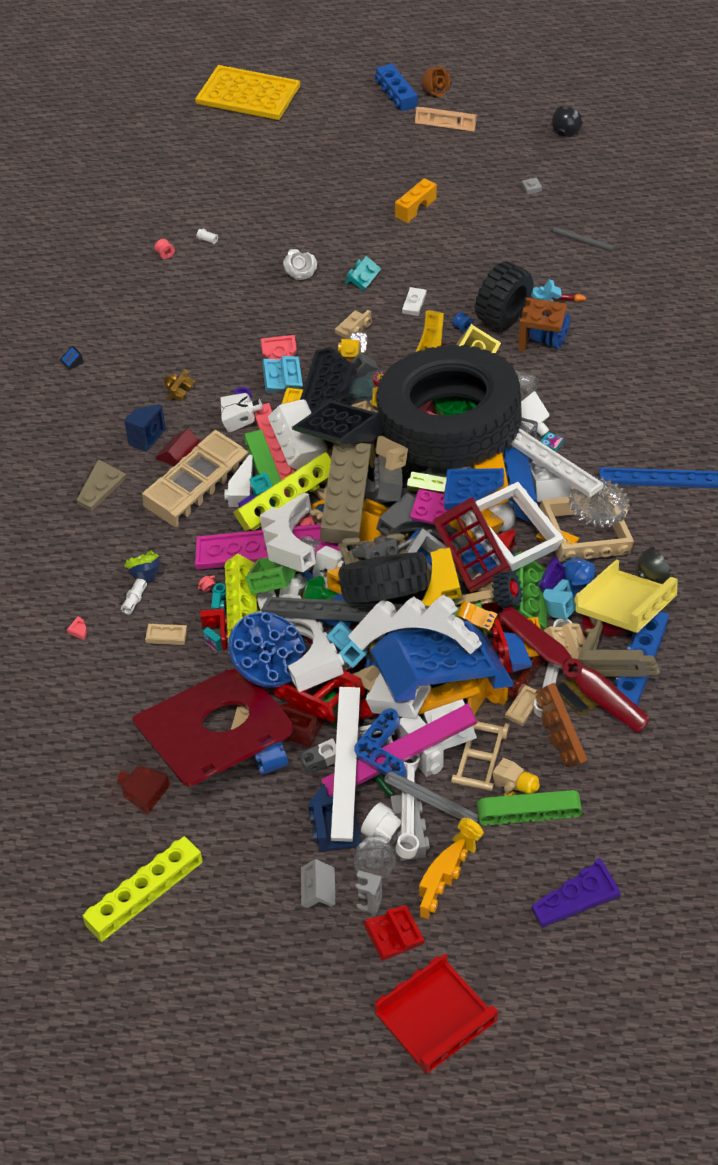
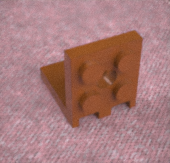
M526 298V306L523 308L522 319H520L518 350H526L530 328L561 333L567 304Z

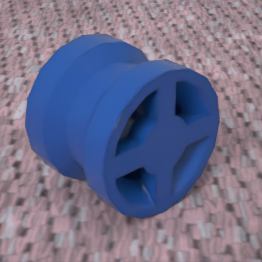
M463 312L456 314L452 321L453 327L459 328L462 333H465L471 324L473 325V319L466 317V314Z

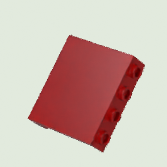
M446 953L440 957L433 958L428 966L422 970L418 969L415 971L410 979L397 984L391 993L382 995L374 1004L375 1015L426 1075L498 1021V1010L493 1005L488 1007L447 962L448 955Z

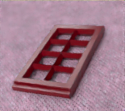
M473 497L433 519L447 548H450L453 561L471 593L492 582L493 576L496 573L512 570ZM472 510L477 521L464 527L460 516ZM456 519L461 530L449 537L444 526ZM480 524L485 535L472 542L467 531ZM464 533L469 544L456 551L451 540ZM488 539L493 549L480 556L475 545ZM472 548L477 558L464 565L459 554ZM495 553L501 564L488 571L483 559ZM479 562L485 573L472 580L466 569Z

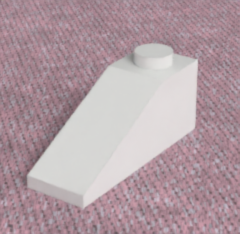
M249 455L230 479L228 489H225L224 496L225 500H228L229 507H238L239 502L252 494L249 478L253 477V455Z

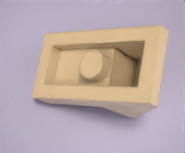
M372 665L353 675L362 679L364 690L369 693L380 674V670Z

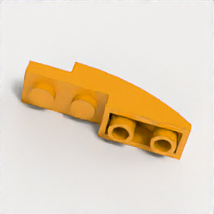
M464 839L458 840L444 850L423 876L419 885V896L424 897L420 905V917L429 919L431 912L435 913L438 900L436 899L438 894H443L445 884L451 886L453 879H458L461 871L459 864L461 861L465 862L468 849H465Z

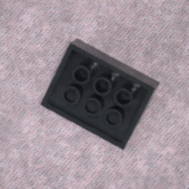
M332 400L292 426L293 431L338 444L371 442L378 439L384 433L379 413Z

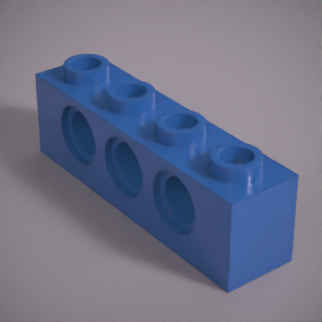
M393 64L376 68L375 81L381 85L388 98L392 99L396 108L398 107L403 112L418 107V95Z

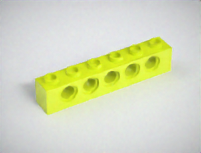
M327 452L320 454L235 510L233 513L244 531L249 529L254 531L261 527L260 517L256 516L254 511L255 508H258L261 515L272 508L269 503L270 498L275 501L274 508L279 509L308 490L313 492L320 487V482H328L331 459ZM313 470L318 472V478L313 475ZM299 479L304 482L303 488L298 483ZM284 489L289 491V497L285 496Z
M238 553L225 563L228 639L232 629L240 619L257 612L256 594H251L245 578L255 563Z
M185 836L180 840L174 841L166 851L156 855L153 861L141 867L130 879L124 880L112 893L106 894L99 903L89 907L85 914L82 915L85 926L103 942L203 863L201 852Z

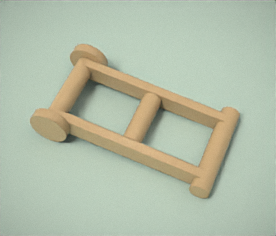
M478 722L473 725L474 731L477 729L498 734L494 752L488 753L470 749L472 740L466 742L458 773L452 776L451 783L492 792L494 783H490L493 775L492 772L495 768L502 739L507 740L510 724L505 723L504 727ZM467 757L491 762L486 781L462 777Z

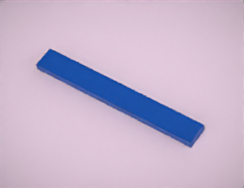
M599 467V481L608 485L718 488V471Z

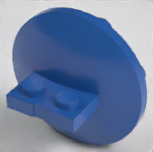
M256 612L240 619L232 629L228 639L229 656L236 670L250 682L263 687H280L292 682L288 666L306 654L303 638L297 628L283 617L268 612Z

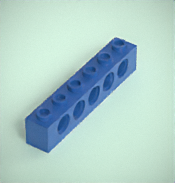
M660 611L638 633L633 632L632 640L634 642L633 644L629 643L627 650H642L644 655H652L656 658L667 628L669 614ZM646 675V677H616V688L638 706L649 675Z

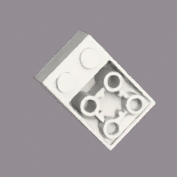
M536 461L529 463L537 502H541L542 499L573 496V486Z

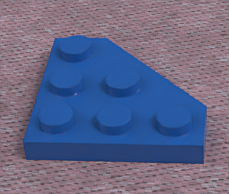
M504 468L447 469L444 509H452L471 497L478 501L504 485Z

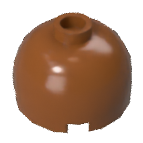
M432 66L424 72L422 87L428 95L442 97L445 94L443 92L449 89L450 74L446 72L445 67Z

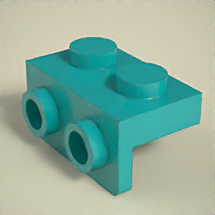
M367 256L362 261L359 259L353 266L355 270L351 269L346 275L348 279L344 284L347 285L351 281L364 291L381 268Z

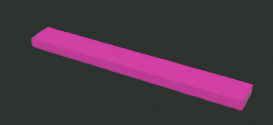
M467 703L386 745L382 749L404 762L478 722L470 705ZM377 757L375 763H383L386 757ZM361 760L356 761L355 787L381 774V772ZM335 773L321 779L322 783L325 784L328 797L333 796Z

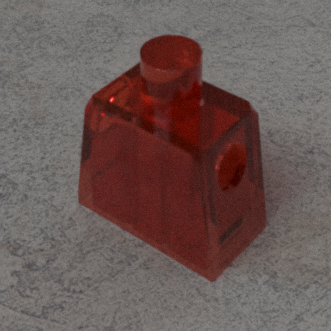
M136 766L131 774L121 771L117 777V782L122 784L123 797L147 815L170 787L168 774L143 766Z

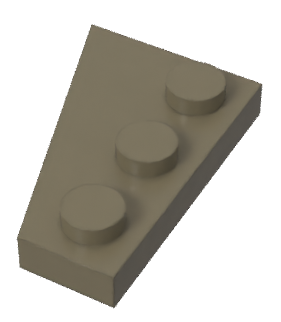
M98 459L77 499V503L92 512L127 478L126 474Z

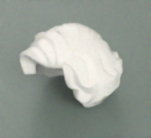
M290 249L284 259L283 266L285 272L290 277L296 280L310 278L317 269V260L309 252L301 253L297 249Z

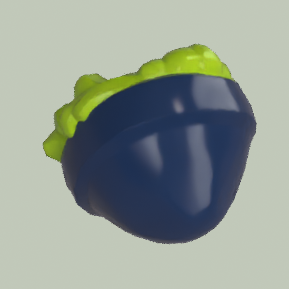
M151 550L146 555L143 554L126 560L124 567L136 579H143L145 583H149L157 576L160 566L159 556Z

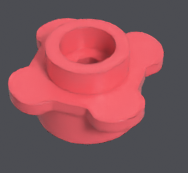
M214 575L203 577L198 583V590H202L204 593L213 590V587L216 585L214 581L216 577Z

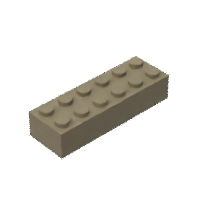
M333 444L321 522L320 542L339 544L344 538H359L371 444Z

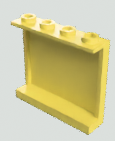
M615 560L592 582L587 584L583 590L576 594L574 599L576 612L638 633L677 596L678 579L670 577L663 584L619 571V560Z

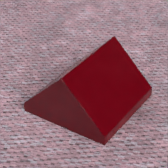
M188 428L176 434L155 458L171 466H176L183 457L191 453L194 447L201 442Z

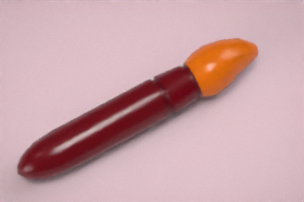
M561 294L559 299H551L580 302L586 300V297L580 294Z

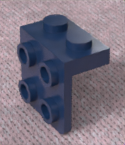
M321 801L312 802L313 811H309L311 824L315 823L312 835L313 841L318 842L319 852L357 847L361 844L355 809L352 842L331 841L332 811L322 812Z

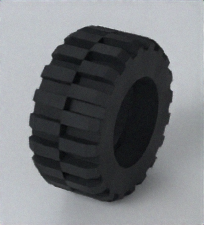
M506 261L499 263L498 266H495L487 274L486 279H484L482 286L479 288L474 307L477 318L497 330H505L517 322L518 318L522 315L523 308L526 306V298H531V292H533L532 285L534 281L531 273L512 262Z

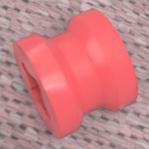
M160 239L154 247L155 251L163 259L172 257L175 252V248L167 239Z

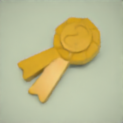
M462 818L458 824L460 832L452 840L457 842L460 839H464L465 849L474 853L476 851L475 840L478 841L484 832L480 825L472 819Z

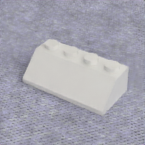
M304 399L281 404L268 416L288 465L296 470L328 450L323 439L292 430V426L311 414L308 404Z

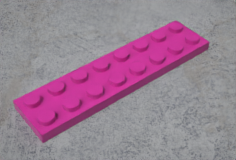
M321 524L296 526L293 529L295 537L313 546L315 558L317 551L325 546L340 551L338 543L320 542ZM263 531L198 536L196 541V569L225 567L226 561L237 553L254 563L258 559L268 557Z

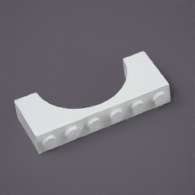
M283 617L294 625L300 634L313 640L309 651L301 659L288 666L291 679L298 692L344 674L342 670V665H344L340 653L337 654L335 645L330 643V640L326 637L327 633L323 631L319 621L317 622L316 619Z

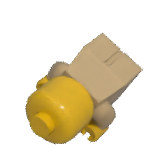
M505 758L501 760L492 772L495 786L504 787V796L515 795V792L512 790L533 794L540 786L536 775L525 772L515 762Z

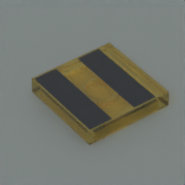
M567 679L556 686L561 699L579 718L599 706V704L585 695L573 680Z

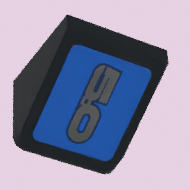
M72 346L62 356L60 362L68 370H71L83 364V357Z

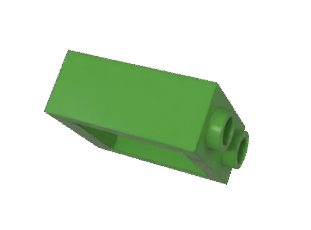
M266 557L258 559L245 578L251 594L287 587L297 570L269 561V558Z

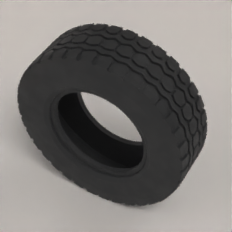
M443 345L414 352V354H409L404 359L397 361L395 365H392L384 373L377 387V409L384 428V433L381 435L408 448L406 461L412 464L416 463L419 466H428V468L436 469L437 467L440 469L453 467L454 469L462 468V466H472L475 463L479 464L504 451L505 447L507 448L512 443V440L514 441L521 426L520 382L514 368L504 358H500L499 355L478 347ZM448 396L466 397L480 403L469 411L448 416L433 415L419 409L434 399Z

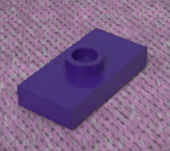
M556 557L550 559L538 584V587L543 592L545 589L553 590L565 576V570Z

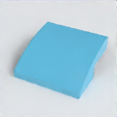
M282 356L280 360L263 359L262 367L266 392L284 391L287 388H302L299 357Z

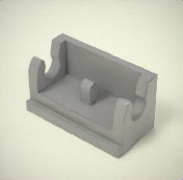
M358 870V884H356V889L359 892L358 897L367 900L368 904L366 906L357 904V908L376 917L382 901V877Z

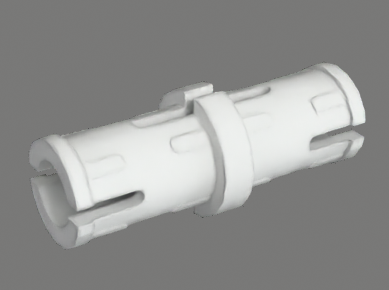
M136 579L132 589L127 592L126 600L121 606L123 613L131 614L136 604L142 599L141 595L147 587V583L143 579Z

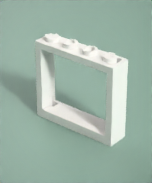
M519 482L476 501L480 510L483 511L512 497L547 540L514 557L490 527L512 571L557 550L564 539ZM472 510L461 516L467 526L477 521ZM480 524L470 529L477 539L485 535ZM488 539L480 542L487 552L493 549ZM495 553L490 555L497 565L501 564Z

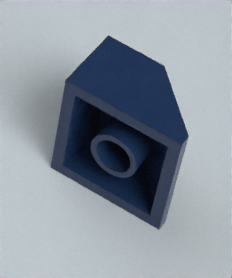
M161 404L134 409L125 418L124 424L130 446L147 452L166 430Z

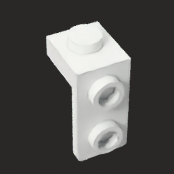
M301 573L296 574L287 587L280 589L279 597L293 598L301 595L307 580Z

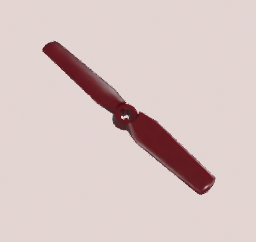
M507 607L500 613L499 619L547 662L562 668L564 676L569 680L575 681L585 695L633 731L638 733L646 727L649 722V716L601 673L582 665L578 659L572 658L561 643L513 607ZM569 666L572 667V668H573L574 666H576V671H577V672L572 671V672L570 673V672H569Z

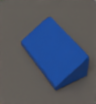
M504 632L509 648L512 671L532 667L523 640L517 634Z

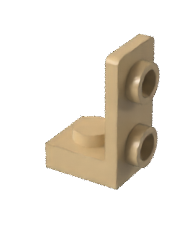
M379 436L376 453L386 458L385 468L394 470L406 465L408 448L383 436Z

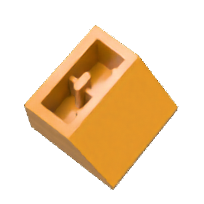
M365 499L359 535L360 542L372 541L375 537L385 536L376 528L379 517L389 507L370 499Z

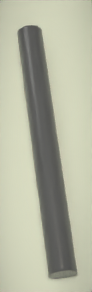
M558 227L553 228V233L604 250L613 252L615 248L611 244Z

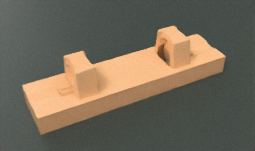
M417 107L415 123L475 131L477 115Z

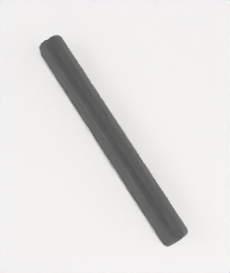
M392 771L386 773L384 778L386 783L459 819L469 818L476 823L478 822L479 816L477 813Z

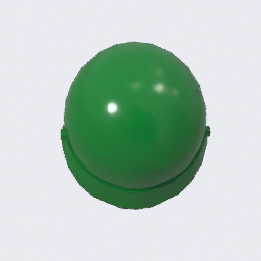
M319 576L307 581L303 591V598L331 600L338 593L324 588V577Z

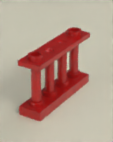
M344 670V674L325 681L327 684L313 696L307 694L311 688L298 692L296 688L292 687L294 685L293 681L280 687H273V692L278 698L291 702L331 722L335 721L333 708L339 703V692L327 703L321 699L334 687L360 688V697L365 694L362 679Z

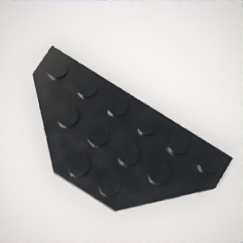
M331 347L316 350L300 400H306L311 413L330 400L339 402L350 392L356 371L355 365L351 361L346 360L340 353L335 352Z

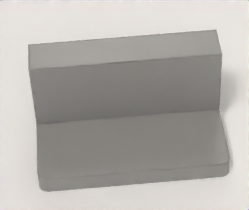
M315 859L301 867V906L309 908L318 902H322L332 907L335 905V869Z

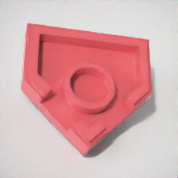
M295 335L261 339L262 355L266 359L280 360L282 356H294L297 353Z

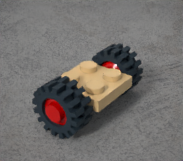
M512 570L496 573L493 576L494 579H492L494 583L492 588L494 590L468 594V591L465 592L466 587L463 586V583L459 582L462 597L452 600L456 607H460L463 601L471 604L481 603L482 605L497 602L501 608L518 606L522 602L521 597H523L521 593L523 588L520 587L521 581H518L519 576Z

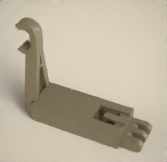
M590 617L591 623L593 625L596 624L593 629L585 630L588 637L578 656V660L582 665L596 670L607 677H646V675H658L660 673L655 657L644 655L642 650H597L603 624L601 620Z

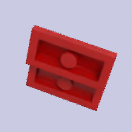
M407 905L388 909L385 915L366 919L364 922V927L381 961L414 949L425 942Z

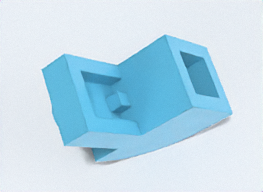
M562 579L553 590H544L543 597L547 613L551 617L566 620L576 610L569 580Z
M340 621L326 637L341 650L339 653L342 659L353 668L367 654L368 647L361 650L348 637L352 630Z

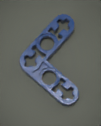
M384 710L355 744L354 751L359 760L382 774L386 775L388 771L393 772L389 766L391 763L395 769L400 768L399 771L395 770L394 773L405 777L407 769L404 762L381 748L400 724V718L396 710ZM376 731L383 732L380 738H372L373 733ZM368 748L371 755H369V753H367L366 751L361 752V749L366 750ZM377 757H386L383 763H375Z

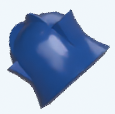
M575 557L562 565L565 570L564 580H569L574 597L596 578L594 564L585 559Z

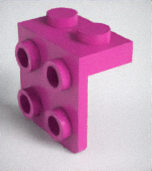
M419 489L411 511V519L434 524L433 519L450 510L444 509L445 494Z

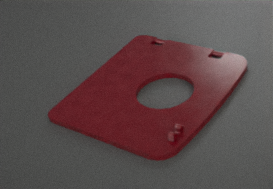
M236 669L217 674L136 714L132 719L135 727L183 785L187 787L194 786L206 780L207 777L224 771L263 751L264 748L274 743L277 744L289 737L293 732L291 720L278 703L261 686L244 678ZM241 705L249 710L248 718L234 729L224 732H213L203 727L205 717L219 707ZM270 738V740H268L267 742L261 744V742H263V741H265V740H267V739Z

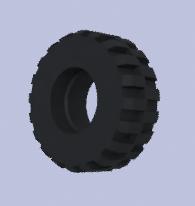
M421 552L386 555L361 560L340 567L338 572L342 597L348 603H363L401 597L423 591L430 584L427 558Z

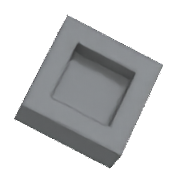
M537 178L522 181L526 194L542 191V186Z

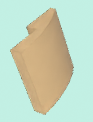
M567 623L562 627L549 626L544 630L561 643L572 658L578 659L579 653L586 641L579 624Z

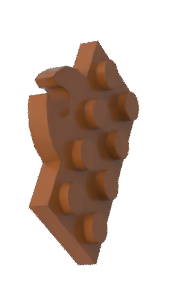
M555 682L536 691V701L543 709L544 729H550L551 734L548 735V738L554 747L560 749L562 762L570 768L588 761Z

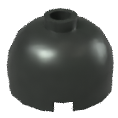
M651 546L640 555L637 564L640 571L637 574L641 578L663 584L670 577H674V575H669V572L672 570L660 552L655 554L654 550L656 548Z

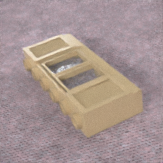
M214 430L194 447L191 453L183 457L176 466L170 468L168 473L162 478L160 477L142 493L143 506L171 525L179 526L178 516L183 514L188 517L193 503L198 506L203 503V494L205 492L213 495L216 482L219 481L225 484L227 473L229 471L236 473L239 469V462L243 463L248 457V451L217 430Z

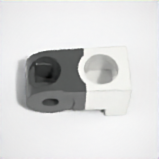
M332 738L301 754L300 760L307 773L311 774L319 771L321 768L335 764L336 744L334 739Z

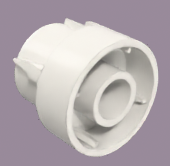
M380 802L367 815L362 825L361 833L373 841L382 842L390 847L397 840V832H401V820L394 815L395 813L392 809Z

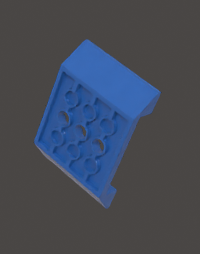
M463 621L464 626L470 632H474L482 643L472 654H469L455 639L448 635L417 627L392 630L371 648V654L395 702L415 700L416 686L487 677L493 689L512 687L513 681L487 636L470 621Z

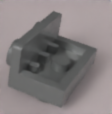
M385 536L375 537L371 543L370 541L359 543V547L352 549L354 557H365V560L399 554L396 538H385Z

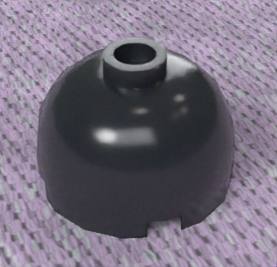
M564 106L558 107L552 117V127L560 136L569 137L575 135L583 124L581 114L570 107L568 109H563Z

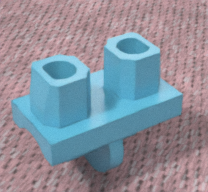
M549 279L544 287H534L531 295L533 299L553 301L551 298H560L561 288L554 286V280Z

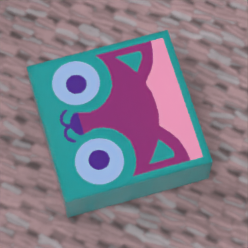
M547 432L540 442L557 452L564 438Z
M208 627L203 630L204 642L217 653L223 649L221 637Z

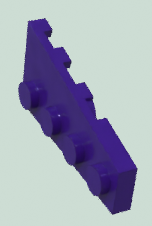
M599 858L589 868L586 867L580 871L579 875L572 880L569 879L563 883L562 887L556 891L553 890L533 904L531 910L542 928L618 898L621 892L602 859Z

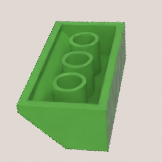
M533 561L515 570L516 575L519 576L518 581H521L520 587L523 588V591H521L523 597H521L522 602H520V605L512 607L526 618L538 617L540 628L545 630L547 628V609L543 591L538 587V584L546 569Z

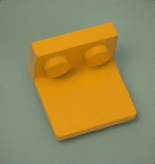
M487 677L477 678L480 693L466 698L475 715L485 698H488L492 703L504 705L508 698V687L493 689Z

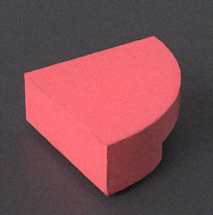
M77 616L67 629V633L84 640L87 631L83 619Z

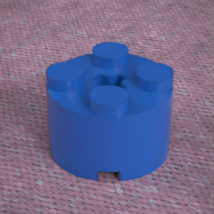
M270 738L261 742V744L267 742L268 740H270ZM281 741L264 748L263 751L254 755L255 760L261 762L258 763L261 775L289 765Z

